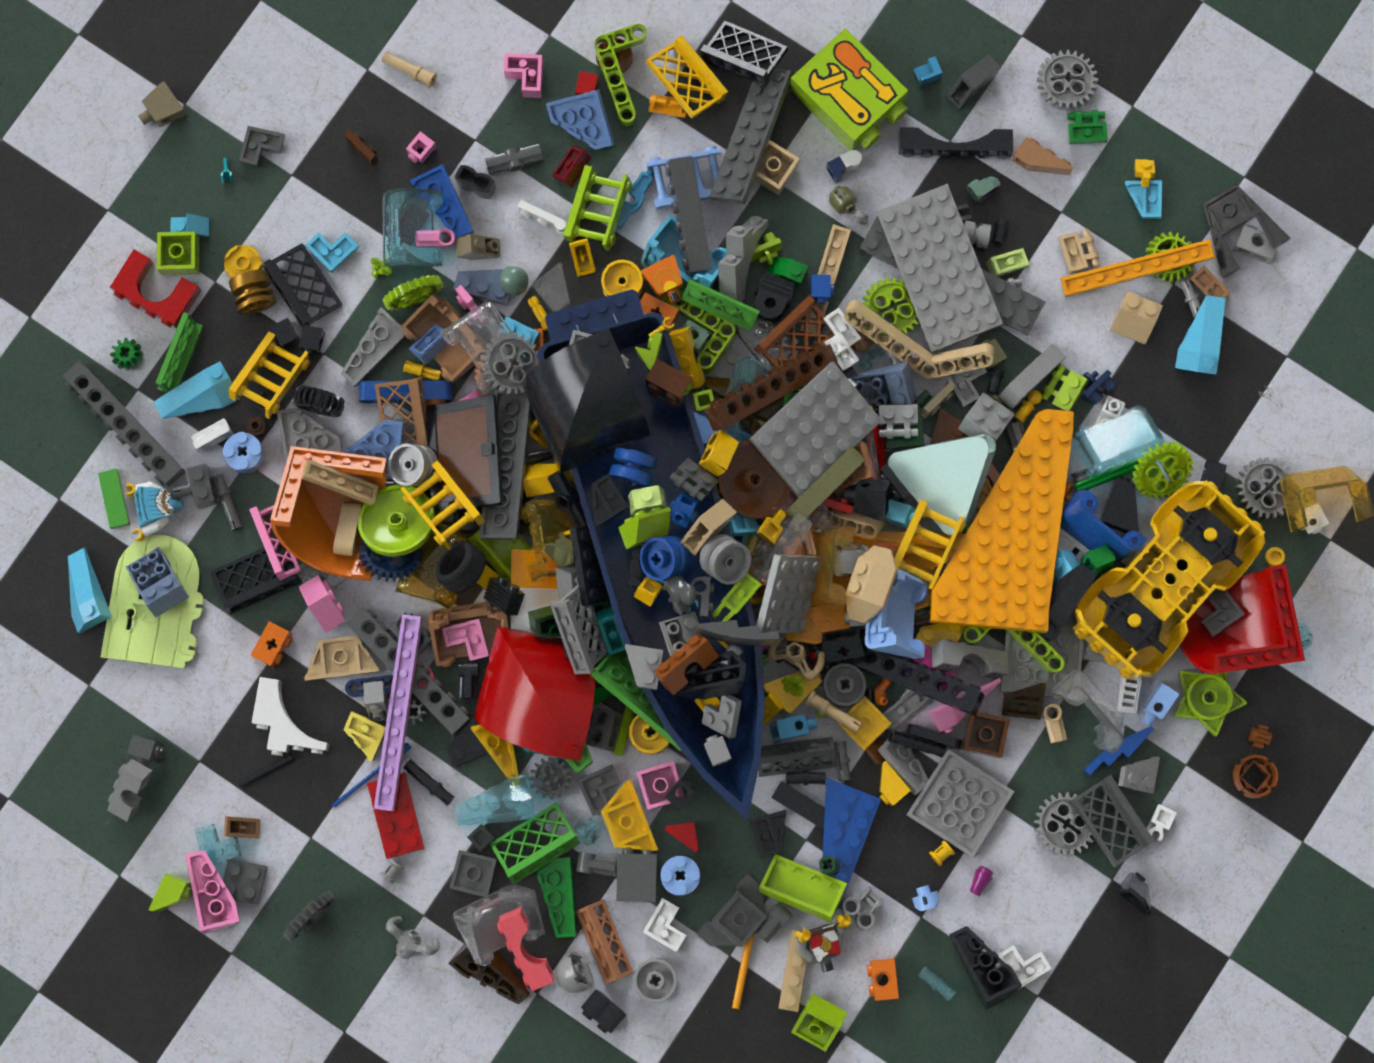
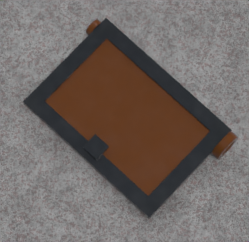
M496 395L446 404L444 399L427 400L428 447L436 454L438 462L475 508L503 503ZM443 480L430 487L431 498L444 489L443 486L446 484ZM454 494L448 495L433 506L435 515H438L454 503L456 496ZM463 507L462 509L459 508V509H457L456 511L466 510V509Z

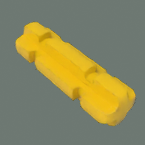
M533 296L528 299V304L533 308L532 311L546 332L548 331L545 322L547 314L539 303L538 298Z

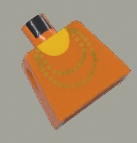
M674 254L641 270L643 278L659 299L668 296L671 304L677 303L682 299L678 290L684 286Z

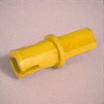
M408 360L404 364L403 372L434 381H440L442 372L426 367V364L420 365Z

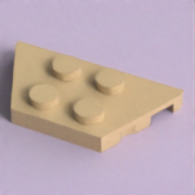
M357 635L318 640L315 648L316 651L312 656L310 667L305 675V681L380 672V669Z

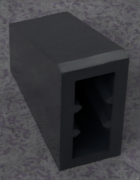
M1120 477L1113 481L1100 520L1108 527L1126 534L1130 531L1138 532L1135 484L1130 483L1131 480L1128 478Z

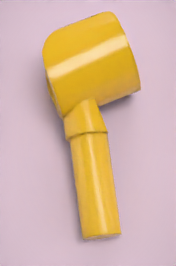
M666 317L662 325L648 335L653 337L655 332L660 333L664 330H672L674 324L671 326L665 324L671 317Z

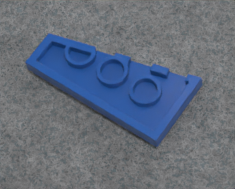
M443 164L409 180L447 229L454 233L455 239L474 233Z

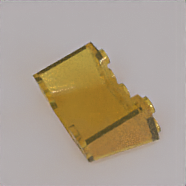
M530 500L523 504L521 508V519L525 523H531L529 530L534 542L532 550L536 556V560L532 561L528 567V573L532 582L556 580L555 567L559 565L544 552L545 543L554 544L559 539L560 532L568 531L573 526L567 514L558 509L555 500Z
M439 523L435 527L441 534L451 526ZM459 529L446 541L451 547L457 542H471L469 540L471 535ZM433 531L429 539L420 547L422 549V559L419 568H416V573H411L410 578L404 575L403 581L399 579L395 592L450 608L456 602L457 593L450 592L436 579L437 564L447 548L444 544L440 547L433 538L436 536Z

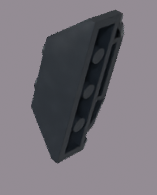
M732 650L717 653L719 657L705 669L696 662L691 663L686 667L684 673L689 683L675 695L704 700L736 694L745 681L746 663Z

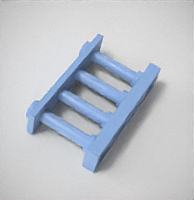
M716 146L705 148L704 152L661 160V157L650 159V162L647 163V169L653 168L659 194L657 200H654L655 210L672 207V202H674L673 196L669 197L666 194L661 166L667 165L668 160L692 156L700 201L711 199L709 196L712 189L706 190L703 187L698 159L709 157L712 177L715 183L719 172L716 155H721V148L716 149Z

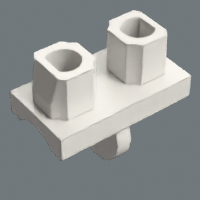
M841 332L824 342L825 345H831L842 371H845L859 361Z

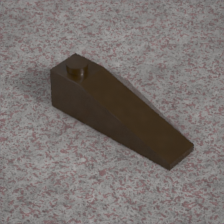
M706 377L704 389H712L714 395L724 399L726 393L734 390L737 392L740 390L739 387L749 382L751 384L755 381ZM784 396L752 413V416L768 422L781 409Z
M479 931L467 939L448 963L464 977L469 979L471 976L481 981L480 985L484 987L488 985L496 989L497 994L516 1004L521 1003L530 995V992L496 946Z

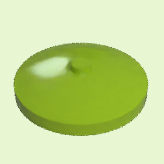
M392 485L377 491L375 503L373 505L364 503L358 516V529L364 543L372 551L384 556L394 557L409 554L420 548L433 532L413 504L408 506L402 498L405 495L401 490L404 485ZM404 486L409 494L416 489L412 486ZM422 493L414 500L420 507L429 498ZM433 507L425 512L429 520L435 517Z

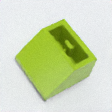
M661 506L651 509L648 513L643 510L635 513L634 517L624 520L625 523L618 528L626 550L642 546L651 538L667 536L671 514L670 507L662 509Z

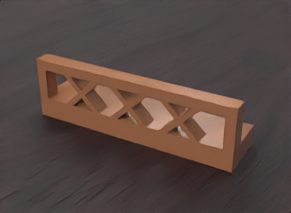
M604 899L577 910L576 914L605 985L634 973ZM594 907H600L601 917L596 914ZM604 925L607 926L610 931L609 936L606 935L603 931ZM611 943L614 944L617 948L616 954L613 953L610 948ZM619 962L623 963L626 972H620Z

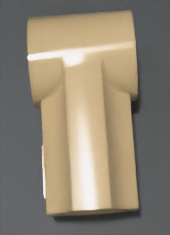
M1048 704L1042 709V716L1045 720L1050 743L1067 740L1061 716L1062 710L1056 704ZM1051 707L1056 710L1054 718H1050L1047 715V711Z

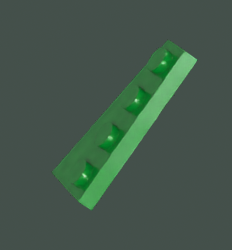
M572 857L556 858L536 871L537 878L543 891L544 901L549 910L556 938L577 936Z

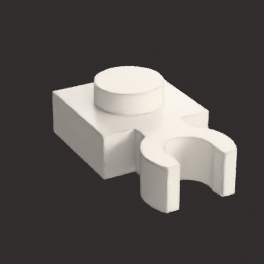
M1158 804L1150 820L1151 823L1155 824L1154 828L1148 831L1152 836V833L1156 831L1159 835L1157 841H1161L1164 836L1163 829L1167 831L1170 829L1177 812Z

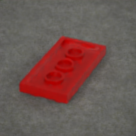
M402 773L399 778L395 811L374 809L386 859L425 849L406 773ZM378 780L367 783L373 809Z

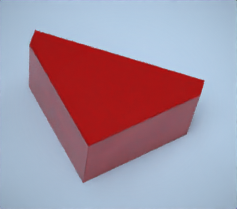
M694 822L666 826L664 829L695 853L699 850Z

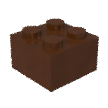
M656 359L645 379L646 388L649 389L648 392L655 397L659 395L664 397L665 401L672 406L677 404L681 407L692 388V377Z
M977 712L976 717L969 714L961 750L998 759L1002 758L1010 719Z

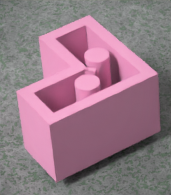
M505 53V79H522V95L524 98H542L543 56Z
M317 575L299 586L307 606L325 633L346 621L343 616L345 611L340 603L336 604L334 602L336 597L326 579L322 581L320 576Z

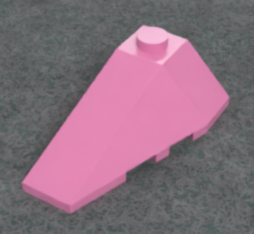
M1000 678L980 687V691L985 695L984 698L1001 682ZM965 694L958 697L957 699H962L965 696ZM945 704L928 712L936 731L943 732V734L955 730L953 726L958 724L967 715V713Z
M202 850L186 854L185 857L200 931L208 934L224 930L239 923L236 902L206 851Z

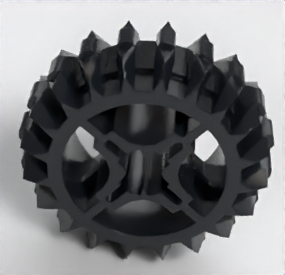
M298 386L293 395L295 406L327 417H340L345 407V400L342 397L315 387Z

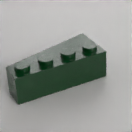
M609 601L593 604L594 610L598 612L610 608ZM551 606L528 612L530 630L537 637H561Z

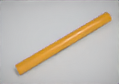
M755 932L744 944L732 1008L740 1009Z

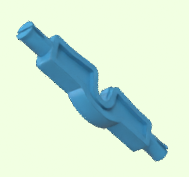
M653 168L648 169L646 173L642 171L633 183L628 194L635 201L633 203L624 202L616 230L618 228L622 229L630 215L641 208L644 194L653 182Z

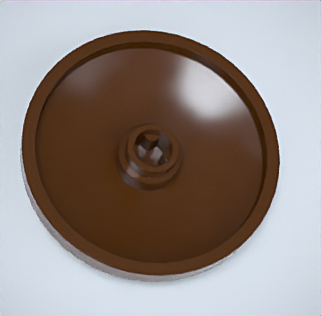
M750 440L738 443L728 469H724L726 472L716 477L719 480L717 490L721 500H725L737 511L736 515L747 519H759L774 514L784 505L790 492V487Z

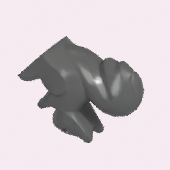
M674 576L667 579L662 590L668 591L670 595L669 603H673L674 611L680 616L683 613L690 614L688 605L694 604L696 600V593L692 585L688 584L682 576Z

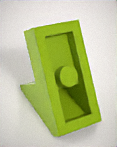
M655 332L654 336L649 338L647 348L650 350L635 347V351L648 373L656 359H658L663 335L659 332Z

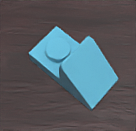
M187 214L186 217H171L170 232H196L199 237H209L210 219L193 214Z

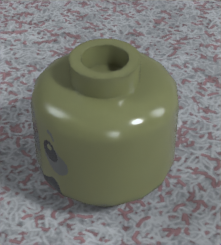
M837 186L830 192L829 203L837 213L849 214L855 209L857 198L848 187Z

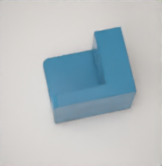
M936 56L929 58L927 64L914 69V74L920 87L941 79L943 73Z

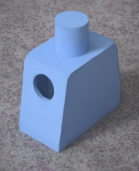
M1159 682L1143 707L1147 712L1141 721L1152 726L1157 717L1162 720L1179 696V693ZM1156 703L1161 704L1159 710H1154V705Z

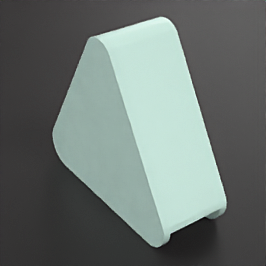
M981 434L906 449L893 453L888 460V466L918 503L920 499L928 502L927 506L930 507V510L957 522L961 516L964 518L963 522L966 523L964 528H968L972 522L996 450V443L991 436ZM934 520L945 534L952 535L954 528Z

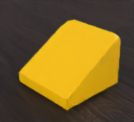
M646 576L637 588L634 597L651 606L662 590L663 585Z

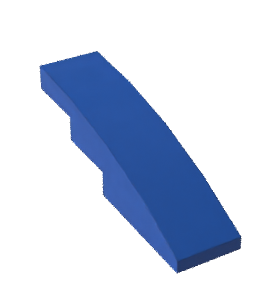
M1152 726L1113 744L1089 763L1082 772L1089 776L1101 763L1105 767H1109L1120 754L1124 758H1128L1154 728Z

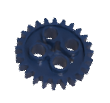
M362 540L359 548V559L362 560L361 566H366V572L371 570V577L377 574L378 580L385 577V582H388L389 578H392L393 582H396V578L403 581L404 575L410 578L411 573L415 574L416 568H419L422 559V549L418 548L402 556H384L372 551Z

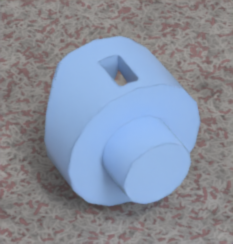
M929 885L916 888L918 896L912 898L916 909L925 911L937 907L940 901L937 891L931 892Z

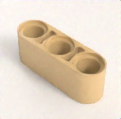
M342 503L333 554L354 556L359 533L358 516L363 504Z
M832 508L825 517V522L830 528L866 539H874L884 527V522L855 513L854 509H852L850 514Z

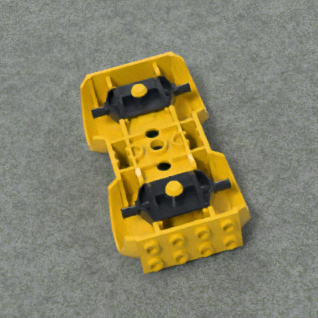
M1194 481L1181 487L1155 512L1150 521L1154 536L1126 568H1113L1101 575L1090 585L1075 607L1077 623L1072 627L1075 630L1074 634L1081 640L1085 639L1095 653L1099 652L1105 657L1104 661L1110 666L1114 665L1124 679L1127 680L1129 678L1132 680L1138 676L1152 677L1170 659L1188 633L1186 621L1214 589L1220 591L1229 590L1257 558L1265 544V531L1262 530L1263 527L1257 521H1252L1244 509L1237 508L1233 504V500L1229 496L1221 494L1218 491V487L1210 481ZM1179 560L1187 562L1188 567L1185 571L1177 568ZM1167 574H1172L1175 577L1174 584L1166 582L1165 576ZM1154 588L1162 591L1160 599L1152 597L1151 592Z

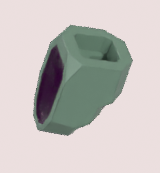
M990 176L988 178L975 179L966 188L974 201L980 202L995 192L1001 183L997 178Z

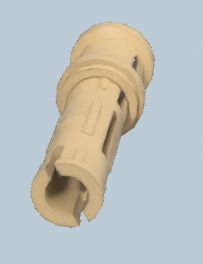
M388 51L382 56L381 62L410 75L414 81H420L426 84L428 88L434 85L437 78L436 72L431 73L423 69V66H415Z
M812 691L806 700L805 706H811L819 711L820 715L824 716L826 714L854 731V733L858 732L862 722L833 706L829 699L825 700L817 695L816 691Z

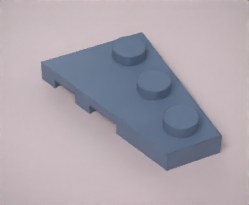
M504 269L458 271L453 291L462 285L470 296L508 306L511 294L504 293L500 286V277Z

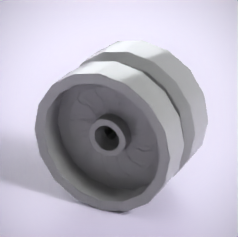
M401 444L391 452L388 459V470L396 483L404 486H420L434 475L435 469L432 467V464L437 461V457L433 450L425 445Z
M719 534L710 538L703 545L699 561L701 568L708 575L721 583L729 585L742 580L748 573L751 566V554L742 543L728 535Z
M659 958L648 959L641 963L635 971L633 979L634 988L638 995L645 1001L653 1003L662 1002L669 998L675 991L677 984L676 972L672 965ZM654 976L659 978L658 984L652 983Z

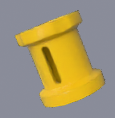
M942 841V845L935 851L929 852L931 858L939 866L950 855L955 854L945 841Z

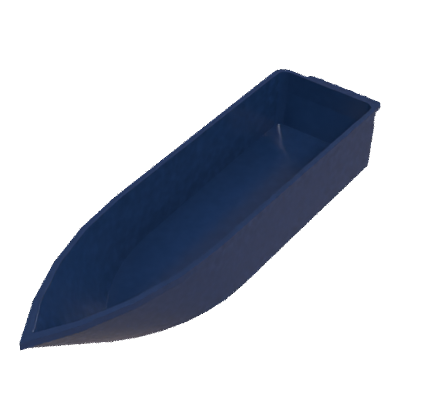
M633 289L547 314L545 322L551 342L544 344L539 349V363L569 346L573 330L593 335L609 328L620 355L623 354L629 359L630 363L628 366L630 370L628 374L650 430V436L622 448L637 450L658 459L655 469L643 470L653 475L651 486L659 485L664 489L667 507L670 506L673 500L676 501L681 492L689 495V492L682 487H677L675 482L670 479L671 474L676 472L677 468L687 458L699 465L705 452L689 396L687 395L680 407L677 404L676 406L668 404L665 398L660 395L658 397L651 395L648 392L649 389L646 388L645 380L649 373L635 351V347L650 350L647 348L650 338L648 334L659 328L664 318L654 312L644 314L638 293ZM664 330L660 332L663 335L658 360L681 371L669 331ZM612 451L571 469L624 645L629 644L663 650L662 662H665L670 657L659 622L680 615L674 611L673 603H669L670 595L668 591L661 590L653 604L648 606L634 597L637 588L628 587L630 560L633 558L631 557V550H641L642 546L626 550L618 528L625 523L624 520L631 517L630 508L598 528L595 525L592 483L608 474L611 465H624V463L618 462L613 458L615 451ZM611 476L628 505L627 497L630 491L651 487L642 484L631 486L633 482H626ZM717 487L705 496L702 501L699 500L696 507L698 514L694 522L690 521L685 528L670 521L667 536L675 535L683 539L696 520L720 501ZM728 525L717 534H725L732 537ZM700 550L696 555L691 553L690 567L682 577L688 584H691L698 577H711V582L714 583V595L710 594L709 602H713L714 612L735 584L726 585L708 575L700 565ZM642 568L640 577H638V579H640V584L647 576L643 572ZM698 583L694 589L697 592H703L706 586L703 583ZM696 597L699 604L698 608L695 603L688 605L691 612L695 611L699 624L721 622L730 613V610L725 607L716 618L712 614H708V619H700L701 598ZM750 600L731 619L737 620L738 627L756 626ZM706 638L717 653L727 650L718 641ZM725 642L728 646L736 645L743 650L740 658L746 663L744 684L738 693L730 694L741 700L736 736L729 739L702 724L704 712L694 701L696 698L673 695L660 681L658 682L657 690L642 689L665 730L697 772L747 821L761 760L765 705L761 646ZM711 736H723L732 760L713 768L704 743Z

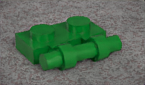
M1076 110L1073 113H1067V120L1075 121V124L1068 125L1069 144L1107 143L1106 122L1099 123V119H1105V111L1091 110V112H1081V110ZM1091 119L1092 123H1082V120Z

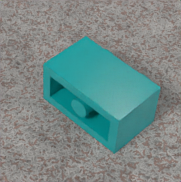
M612 607L596 612L597 621L609 655L626 650Z

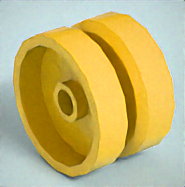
M623 259L613 261L607 265L602 273L601 282L605 297L631 289L637 291L639 298L642 295L644 287L642 272L633 262Z
M638 715L632 720L629 727V736L633 746L639 752L646 755H655L663 752L669 746L670 742ZM648 730L655 732L651 737L647 734Z

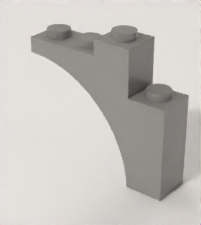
M751 216L742 226H734L726 234L727 255L718 263L719 293L739 302L745 299L749 265L760 237L769 227L767 219Z

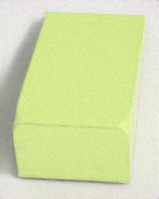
M1023 248L991 257L986 262L989 272L997 277L1030 266Z

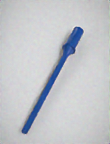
M408 742L404 744L403 755L412 748ZM380 766L334 802L332 806L336 807L379 772Z

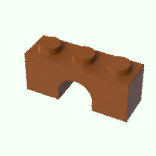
M698 633L690 638L689 642L683 647L676 650L670 658L662 662L653 672L662 685L674 695L689 683L684 674L689 664L696 662L705 669L719 655L710 642Z

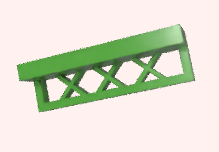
M691 279L681 299L749 331L752 330L760 312Z

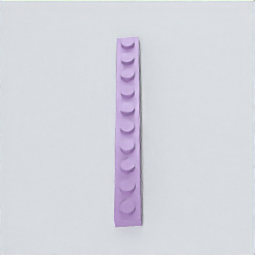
M402 614L374 809L395 811L423 617Z

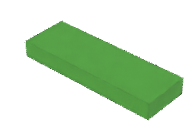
M118 469L98 473L110 529L130 525Z

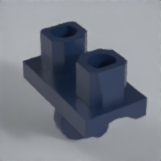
M1107 370L1096 380L1095 378L1099 375L1097 371H1094L1092 374L1085 372L1083 377L1088 379L1085 388L1089 384L1091 386L1083 393L1081 398L1083 400L1088 399L1096 405L1104 397L1097 389L1102 386L1109 392L1116 385L1110 377L1112 373Z

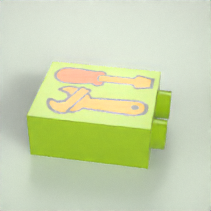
M846 28L796 72L790 80V91L849 150H855L860 144L865 150L869 149L882 135L878 128L887 119L894 125L909 110L905 105L908 90Z

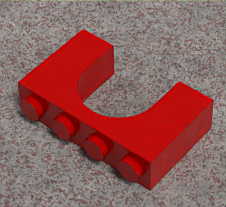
M133 249L110 285L114 292L113 295L120 300L124 298L129 300V304L138 310L140 307L146 310L145 314L153 319L155 317L162 320L161 323L165 326L177 328L183 312L188 313L199 296L201 289L194 283L181 277L173 292L166 299L159 302H151L144 299L141 293V284L152 267L153 261Z

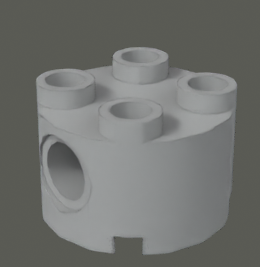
M835 541L834 544L831 542L828 557L829 570L834 571L836 576H845V573L852 574L857 559L868 551V546L861 544L858 547L856 542Z

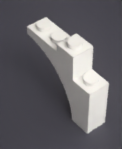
M260 677L252 724L257 725L256 728L268 730V727H270L267 750L272 751V755L283 756V753H289L290 746H292V750L304 751V748L311 749V753L323 754V751L328 752L329 743L307 736L290 719L282 699V681Z

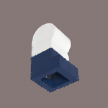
M850 150L827 162L826 169L833 181L837 183L842 180L843 173L858 169L861 165L862 155L857 150Z

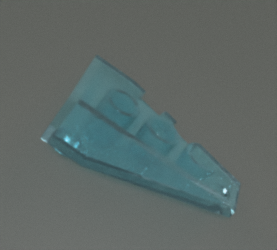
M529 775L508 778L504 782L487 789L485 792L456 805L455 811L458 826L535 818Z

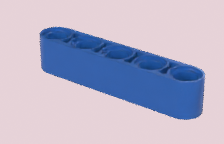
M393 381L359 382V402L377 403L375 384ZM423 381L425 401L429 399H444L445 403L452 402L451 381ZM401 385L397 391L406 397L410 392L409 385ZM380 387L381 395L388 399L393 391L388 387ZM394 394L390 402L402 403L403 399Z

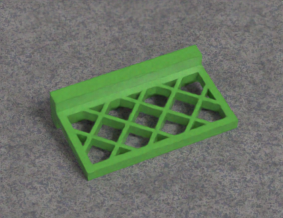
M183 312L156 380L157 389L165 393L182 384L204 328L203 325L196 323L188 313Z
M554 803L489 844L508 878L513 884H516L579 845L580 841L558 804ZM557 810V820H547L549 814ZM541 822L540 831L531 830L532 824ZM546 823L555 825L552 834L544 833ZM559 826L567 827L569 832L562 836L556 835ZM517 833H525L523 842L514 840ZM529 834L538 835L536 844L527 843ZM542 836L551 838L548 845H540ZM503 842L509 843L506 852L498 851L496 846ZM513 844L521 846L519 855L510 853ZM525 846L534 848L532 855L523 856ZM508 857L517 858L516 864L508 868L506 865Z

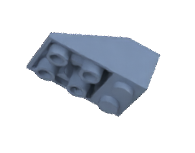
M908 362L890 364L848 377V379L857 384L855 388L867 403L873 407L874 411L879 410V405H911L917 397Z
M160 547L126 566L146 606L155 617L160 616L189 598Z

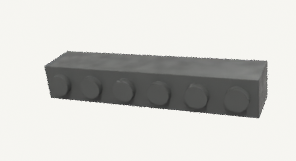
M692 156L670 159L667 161V165H665L666 176L670 178L668 189L670 195H673L674 200L672 202V211L677 217L675 228L676 232H679L681 239L678 240L679 250L683 251V270H686L687 274L708 271L712 269L693 158Z

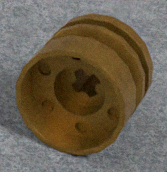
M266 270L247 271L234 276L228 282L233 296H238L234 302L238 305L237 311L241 315L258 313L276 304L273 290L267 288L271 283Z

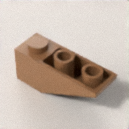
M1027 137L1012 158L1013 162L1027 171L1070 175L1074 168L1069 161L1058 158L1052 150L1044 149L1038 141Z

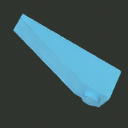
M1205 296L1195 315V319L1178 348L1175 368L1209 374L1217 373L1226 298Z
M218 362L194 375L153 403L162 419L183 416L188 413L205 412V410L223 409L236 401L229 398V387L232 385V382L222 363Z
M82 548L68 556L71 616L78 634L112 617L86 548Z

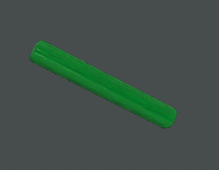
M1135 459L1074 484L1075 491L1089 490L1136 471L1133 466L1139 464V462Z

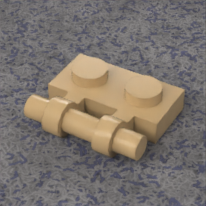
M1089 229L1082 231L1083 238H1079L1077 232L1058 237L1069 274L1087 269V261H1091L1093 267L1100 265L1098 260L1099 254L1095 250L1093 235H1090ZM1081 245H1086L1088 254H1084Z

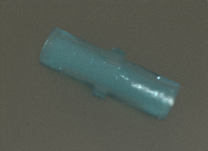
M927 966L919 973L918 976L927 982L933 991L939 992L947 1001L956 993L953 988L943 981L941 976L935 975Z

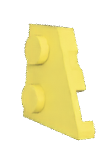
M352 711L343 730L354 740L357 747L364 752L367 759L372 762L385 735L386 726Z

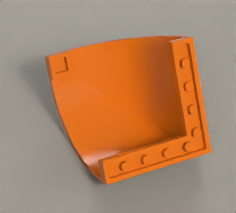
M291 446L270 518L274 534L292 555L313 568L340 577L371 581V570L366 572V566H361L362 560L359 559V548L363 540L360 533H358L353 557L333 554L342 503L364 504V502L301 479L305 461L310 459L378 486L379 491L386 487L387 458Z

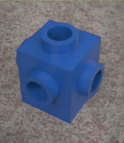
M681 492L676 501L673 500L669 506L671 509L670 521L686 528L690 521L694 522L697 517L698 511H696L699 500Z

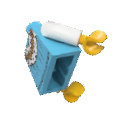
M151 481L137 484L135 487L132 484L126 485V489H132V491L125 494L129 498L135 497L139 528L143 527L142 530L134 529L132 531L133 535L140 533V536L134 539L137 542L143 541L145 535L148 536L168 524L173 516V511L182 509L181 499H171L168 489H163V487Z

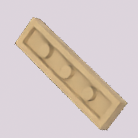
M310 459L305 461L301 479L369 505L375 503L378 491L377 485Z
M792 930L778 1009L798 1012L807 961L797 953V939L795 936L797 931Z

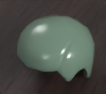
M516 266L506 267L500 277V286L503 292L511 295L523 293L528 286L527 272L523 268Z

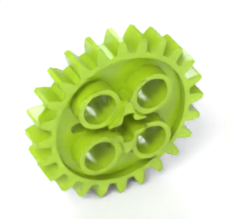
M438 275L422 276L419 279L415 278L413 281H407L393 288V291H389L383 298L385 308L391 311L412 307L415 304L426 301L432 294H438L437 292L443 288V283Z
M886 277L884 283L879 279L877 285L873 283L871 289L866 290L867 295H864L862 298L866 302L862 304L876 314L886 310L889 306L893 307L901 301H907V303L898 305L895 310L892 308L879 315L883 319L885 316L890 317L892 320L890 324L905 335L908 334L907 330L912 332L914 330L913 326L916 327L919 324L916 321L918 317L902 278L899 282H896V278L893 277L890 282L888 277ZM892 292H897L900 295V299L894 298ZM877 299L883 302L882 307L876 304ZM901 309H906L908 316H904L901 313Z
M1163 442L1161 447L1158 444H1155V449L1149 447V453L1143 452V459L1137 458L1139 464L1133 466L1136 471L1132 472L1134 476L1132 480L1138 491L1142 495L1145 494L1148 499L1152 497L1156 500L1159 496L1163 500L1164 495L1170 497L1171 492H1176L1178 488L1183 487V483H1189L1186 478L1192 477L1189 471L1194 470L1191 465L1194 461L1184 446L1181 447L1179 443L1174 445L1173 442L1167 445ZM1156 460L1159 461L1165 473L1170 478L1169 482L1164 477V474L1161 471V469L1158 467Z

